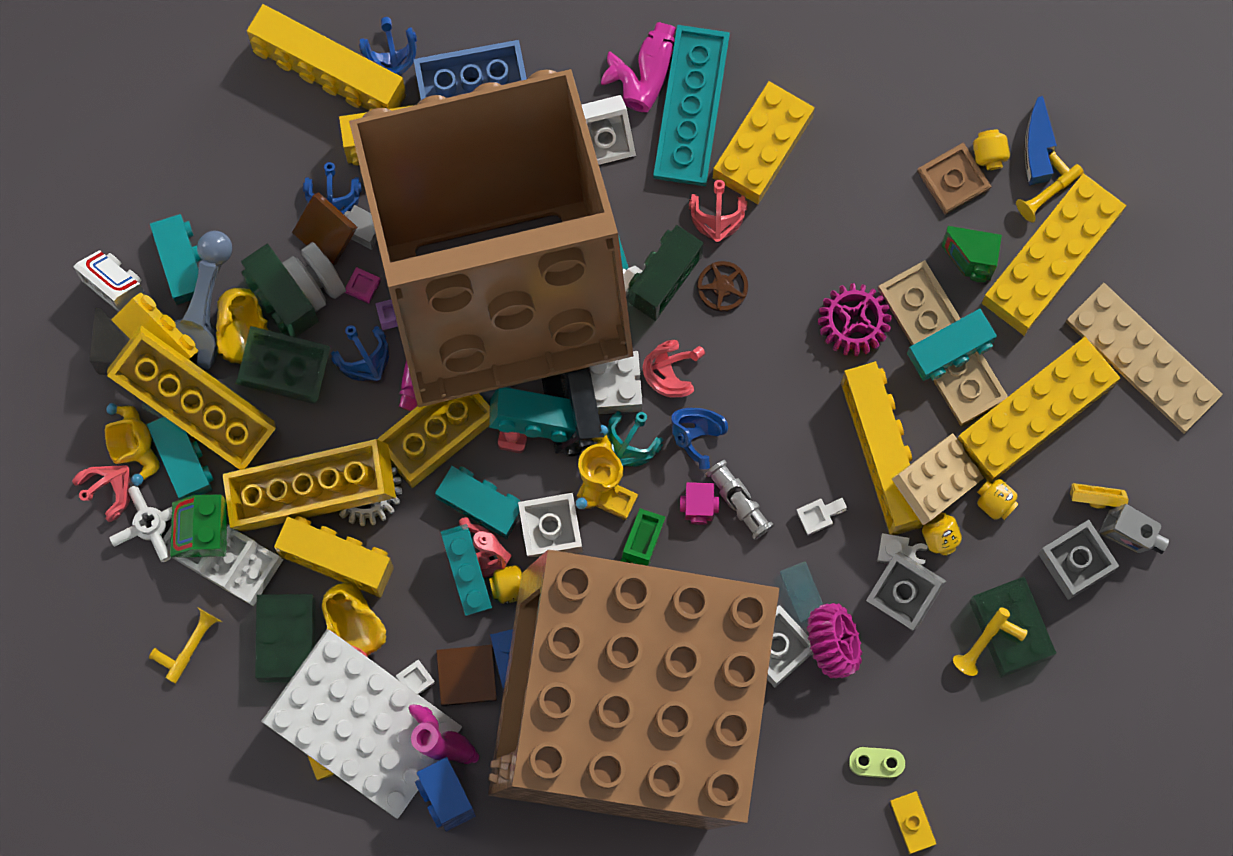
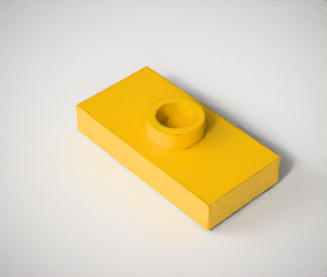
M584 482L577 494V498L582 497L585 487ZM617 485L609 491L602 492L596 507L627 520L638 498V494Z
M1076 483L1071 484L1070 495L1072 501L1089 503L1090 506L1101 509L1106 508V506L1118 507L1124 504L1128 505L1129 499L1125 490Z
M917 791L889 801L909 854L936 845Z

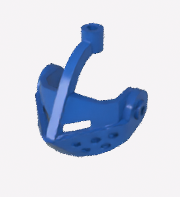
M384 17L381 19V28L386 32L390 52L376 53L372 51L368 39L364 38L360 39V52L365 58L401 76L414 62L413 59H415L417 49L416 32L413 31L412 27L406 30L407 46L396 51L391 33V19ZM381 63H383V64H385V65H387V66H390V67H392V68H387V67L383 66Z
M328 162L324 165L325 175L327 176L326 199L338 210L344 207L340 211L343 214L346 211L351 212L353 206H357L359 203V196L362 191L360 178L355 177V179H352L351 192L349 194L333 198V176L336 174L335 165ZM305 177V182H303V192H305L307 203H309L314 195L313 180L310 177Z
M352 325L346 327L347 337L354 341L363 359L353 363L345 362L338 351L330 352L334 365L338 366L345 376L357 381L380 380L388 363L389 349L385 339L386 335L378 326L373 327L372 332L379 344L377 349L369 356L358 339L356 328Z
M684 408L675 411L672 414L671 424L676 445L684 448L694 461L699 462V469H709V456L699 454L692 446L691 440L700 435L721 436L726 434L728 431L726 419L714 411L702 408ZM681 423H694L695 427L685 428Z

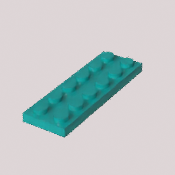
M677 25L653 179L706 186L730 32Z

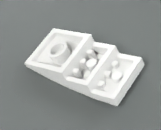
M228 524L226 557H173L186 567L252 606L255 605L283 561L280 556L260 546L251 538L230 528ZM171 527L163 538L169 554L171 550Z

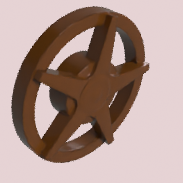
M718 261L708 265L701 272L698 279V293L701 300L709 308L716 311H729L737 308L744 301L748 292V280L745 273L739 266L731 262ZM717 267H729L734 269L735 272L729 276L721 275ZM713 269L716 277L713 283L702 285L704 276ZM738 275L741 276L744 283L743 294L734 288L733 280ZM702 290H712L718 296L717 305L711 303L705 297ZM731 294L740 297L738 301L731 305L721 306L723 298Z

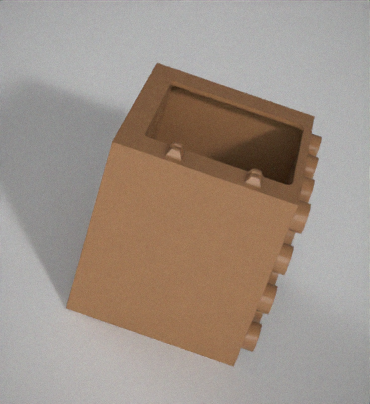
M571 69L561 72L540 70L533 73L526 80L505 85L495 82L484 83L476 87L473 92L449 98L433 95L422 99L417 105L393 111L386 108H377L368 111L362 118L349 121L418 408L634 356L618 231ZM550 215H556L562 221L561 223L416 257L417 249L426 244Z
M548 549L521 575L494 759L490 764L492 772L488 777L490 781L488 795L707 830L747 823L779 588Z

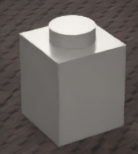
M354 205L351 212L346 211L344 214L358 227L351 239L372 250L377 242L371 213Z

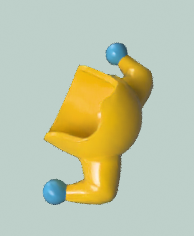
M110 403L106 408L109 415L119 414L124 419L105 426V440L109 455L115 464L137 461L143 466L142 471L139 474H134L131 478L132 484L139 486L144 479L152 476L160 468V462L150 448L152 443L151 433L147 425L141 421L140 415L134 406H117L114 403Z
M601 425L602 431L600 432L604 433V437L597 441L596 444L586 448L579 458L578 468L585 487L582 497L576 500L578 509L594 508L602 492L615 488L623 476L621 460L612 450L611 442L606 435L608 429L604 425Z

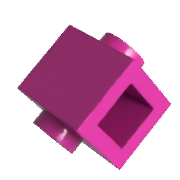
M686 482V496H680V512H685V520H691V524L705 525L707 521L713 520V513H719V497H714V483Z

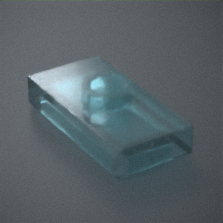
M804 561L780 571L800 623L808 621L810 612L824 605L807 563Z

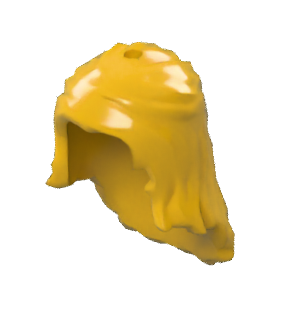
M231 288L225 291L217 301V352L223 354V359L228 360L230 363L243 364L254 362L259 355L263 354L264 336L269 331L267 328L268 321L263 318L262 309L258 304L259 301L250 289Z
M337 584L324 594L322 612L327 629L331 630L348 644L360 648L367 656L376 652L386 643L387 636L385 635L386 629L384 624L369 608L361 590L356 584Z

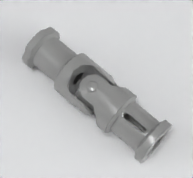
M722 460L710 468L705 475L707 478L711 477L720 489L719 494L731 509L737 511V518L745 522L753 533L752 538L756 540L768 532L774 524L766 520L759 510V504L751 501L750 493L739 478L735 479L726 467L727 462ZM742 488V491L734 493L729 501V495L734 490ZM752 517L756 519V521L759 523V526L755 523Z

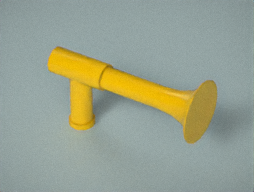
M1055 151L1049 154V159L1052 166L1062 176L1033 199L1028 201L1018 199L1016 201L1020 214L1029 222H1035V213L1043 203L1084 173L1082 167L1078 164L1069 169L1056 155Z
M199 607L197 608L200 611V618L197 627L176 660L158 651L157 648H154L149 655V659H153L169 669L165 678L174 683H177L189 663L190 657L209 627L214 623L222 622Z
M1001 607L969 652L965 655H955L953 663L962 673L975 676L978 673V668L975 664L979 655L1000 629L1013 635L1020 641H1023L1026 637L1027 630L1008 622L1007 619L1010 613L1007 609Z

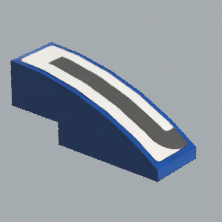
M1043 96L1038 97L1034 104L1026 131L1025 167L1029 186L1048 182L1053 175L1049 154L1055 151L1057 144Z

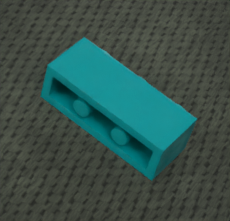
M181 214L150 223L176 305L191 301L199 273L197 262L202 260L198 255L197 245L192 247L190 237L194 236L190 222H184Z
M978 309L910 346L907 355L922 380L925 381L931 378L933 381L946 373L945 369L955 365L957 368L970 360V355L976 352L981 355L992 349V343H994L997 335L982 310Z
M507 387L496 389L490 398L489 428L499 429V431L505 433H521L528 437L549 438L554 442H566L576 431L570 399Z
M166 417L147 424L178 498L181 500L211 491L212 487L209 482L214 479L208 466L202 467L199 457H202L203 454L197 441L192 443L188 433Z
M451 466L435 493L436 499L501 537L508 539L520 519L518 502L521 501L509 493L506 496L497 492L498 488L487 480H483L481 483L474 479V474L462 466L459 469Z
M464 524L440 531L465 616L492 608L468 525Z

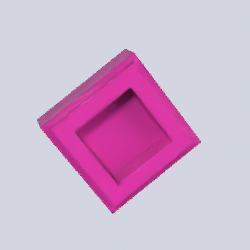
M356 267L345 288V293L369 304L381 282V278Z

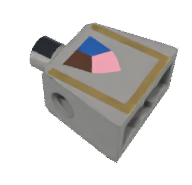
M1127 504L1110 509L1098 533L1137 553L1152 549L1163 554L1169 544V539L1158 534L1161 529L1160 523Z

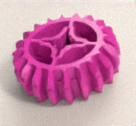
M851 283L849 291L842 285L839 288L840 295L832 290L830 292L831 299L824 298L823 304L825 307L819 309V314L824 317L818 318V324L824 326L820 329L821 335L829 334L825 339L826 344H830L833 341L836 342L833 347L834 351L839 350L840 346L844 347V355H848L849 349H853L854 356H858L861 348L865 354H869V345L874 349H878L879 342L877 340L882 342L886 340V335L883 332L890 331L891 327L886 323L891 321V315L884 313L889 310V305H880L884 297L878 296L875 299V289H871L868 294L865 292L866 285L862 284L859 291L856 290L855 284ZM849 301L860 302L856 307L841 306V304ZM868 307L875 315L876 327L870 324L871 321L865 316ZM833 312L839 315L838 318L844 323L841 333L833 323ZM860 312L859 321H856V324L852 323L849 328L851 317L853 319V316H857ZM855 332H860L864 335L866 333L869 334L864 338H849Z
M827 603L811 611L807 621L809 624L807 626L809 633L807 639L810 641V649L814 654L813 658L817 660V666L822 668V672L825 675L835 679L848 677L859 670V664L862 663L860 657L863 653L860 648L862 643L858 636L860 633L857 632L856 624L853 623L852 616L847 613V609L840 604Z

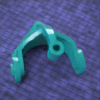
M617 411L608 422V433L606 434L611 442L613 452L621 460L623 467H636L649 462L656 453L660 452L664 439L656 437L648 449H638L629 446L639 427L645 425L647 415L644 412H639L636 415L635 424L623 442L615 431L623 417L622 413Z

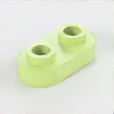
M860 747L855 749L850 755L849 767L858 776L896 778L905 768V759L897 750ZM859 757H867L868 765H860L858 762ZM887 759H894L896 767L889 768L886 764Z

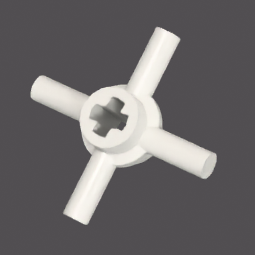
M132 486L128 489V492L137 509L133 519V526L109 538L114 547L136 536L144 540H151L160 561H168L171 557L161 535L166 528V521L172 519V507L162 512L156 508L147 507L138 486ZM148 520H152V526L150 528H147Z

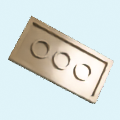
M953 433L892 478L923 525L935 518L984 479L978 467L972 462L963 445Z

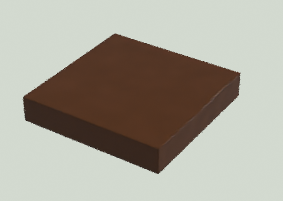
M318 192L310 199L292 233L306 246L312 242L315 243L334 266L337 264L358 227Z
M492 645L436 650L441 706L497 701Z

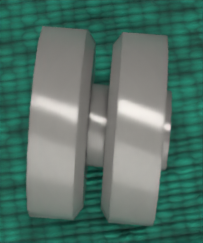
M312 242L301 249V256L307 267L294 256L282 262L281 265L300 296L315 313L326 306V299L320 288L329 297L334 299L345 293L346 289L332 263Z

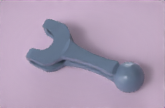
M209 231L199 239L197 252L202 261L199 263V273L194 295L184 317L175 321L176 328L195 342V346L199 350L197 365L205 370H209L214 365L218 354L216 329L210 323L212 293L222 264L230 258L233 248L229 237L220 231Z

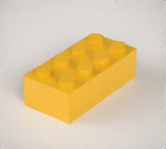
M768 81L713 168L712 178L722 180L725 186L741 195H745L747 199L759 205L812 120L815 107Z
M479 393L419 408L417 406L377 440L388 444L391 464L393 467H396L398 473L413 488L489 426L490 406Z
M287 516L274 546L281 558L342 583L356 584L360 590L379 598L382 597L394 569L391 559L387 557L388 553L376 547H373L372 550L366 549L362 546V542L347 536L346 540L336 536L337 532L330 528L321 526V529H317L311 526V521L303 517L296 516L295 519Z

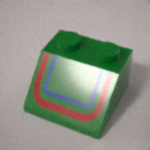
M948 226L941 246L964 276L970 277V280L975 282H986V280L991 281L996 270L1002 235Z
M193 495L172 502L171 558L226 557L228 510L227 502L222 495Z

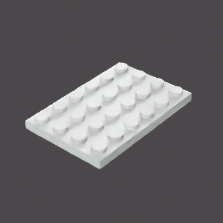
M329 629L322 635L261 721L397 819L418 791L415 781L419 780L416 772L439 761L423 755L413 747L411 735L419 723L410 714L408 707L413 704L428 707L438 720L439 732L441 734L446 731L458 733L462 728L457 722Z

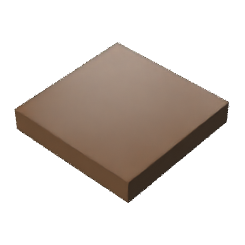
M964 142L917 169L920 177L945 215L989 191L992 187Z

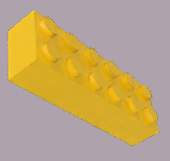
M262 4L247 29L252 49H254L253 52L263 59L269 57L275 60L276 64L283 70L290 71L292 69L299 73V76L304 81L311 84L316 82L322 85L323 90L333 96L339 94L345 97L346 102L353 107L359 108L362 106L369 111L377 108H399L406 97L403 77Z
M1083 173L985 294L982 304L1025 336L1122 215L1127 205Z
M141 325L107 370L109 378L239 470H243L248 466L276 429L274 420Z
M1085 336L962 432L957 440L961 442L964 450L978 467L981 474L992 483L1118 383L1120 377Z
M875 361L845 370L841 386L889 534L898 535L922 528L923 524L892 480L893 477L910 465L909 462L913 459L909 446H904L901 438L904 435L901 421L899 419L895 420L892 411L896 407L892 394H887L884 384H887L884 369H879Z
M377 439L223 474L230 528L242 532L285 523L287 516L295 519L296 516L308 518L396 498L388 444Z

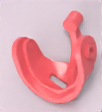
M722 180L714 182L716 216L705 214L699 210V196L691 194V199H689V209H691V218L695 227L700 233L716 242L727 238L739 229L745 216V210H747V200H745V195H741L737 201L738 210L733 214L721 216L722 194L725 189V183Z
M668 340L658 345L646 356L643 363V374L647 383L656 392L666 397L675 398L690 395L694 392L693 385L689 381H680L675 376L671 363L690 358L697 361L705 355L702 347L698 346L692 351L681 352L668 357L667 352L677 350L679 342L677 340ZM656 369L665 377V379H661L658 375H656L653 372V370Z
M127 465L89 467L80 471L72 481L75 486L83 484L96 474L104 476L88 490L80 491L79 498L83 501L92 500L93 494L109 482L112 484L116 493V502L106 511L105 519L108 522L116 520L127 508L131 498L128 492L130 488L129 467Z
M469 518L460 519L459 525L467 524L469 531L475 533L472 541L473 545L480 550L476 555L483 578L493 576V572L497 569H504L512 555L504 549L497 538L487 529L477 524H471ZM497 556L498 559L490 561L489 557Z

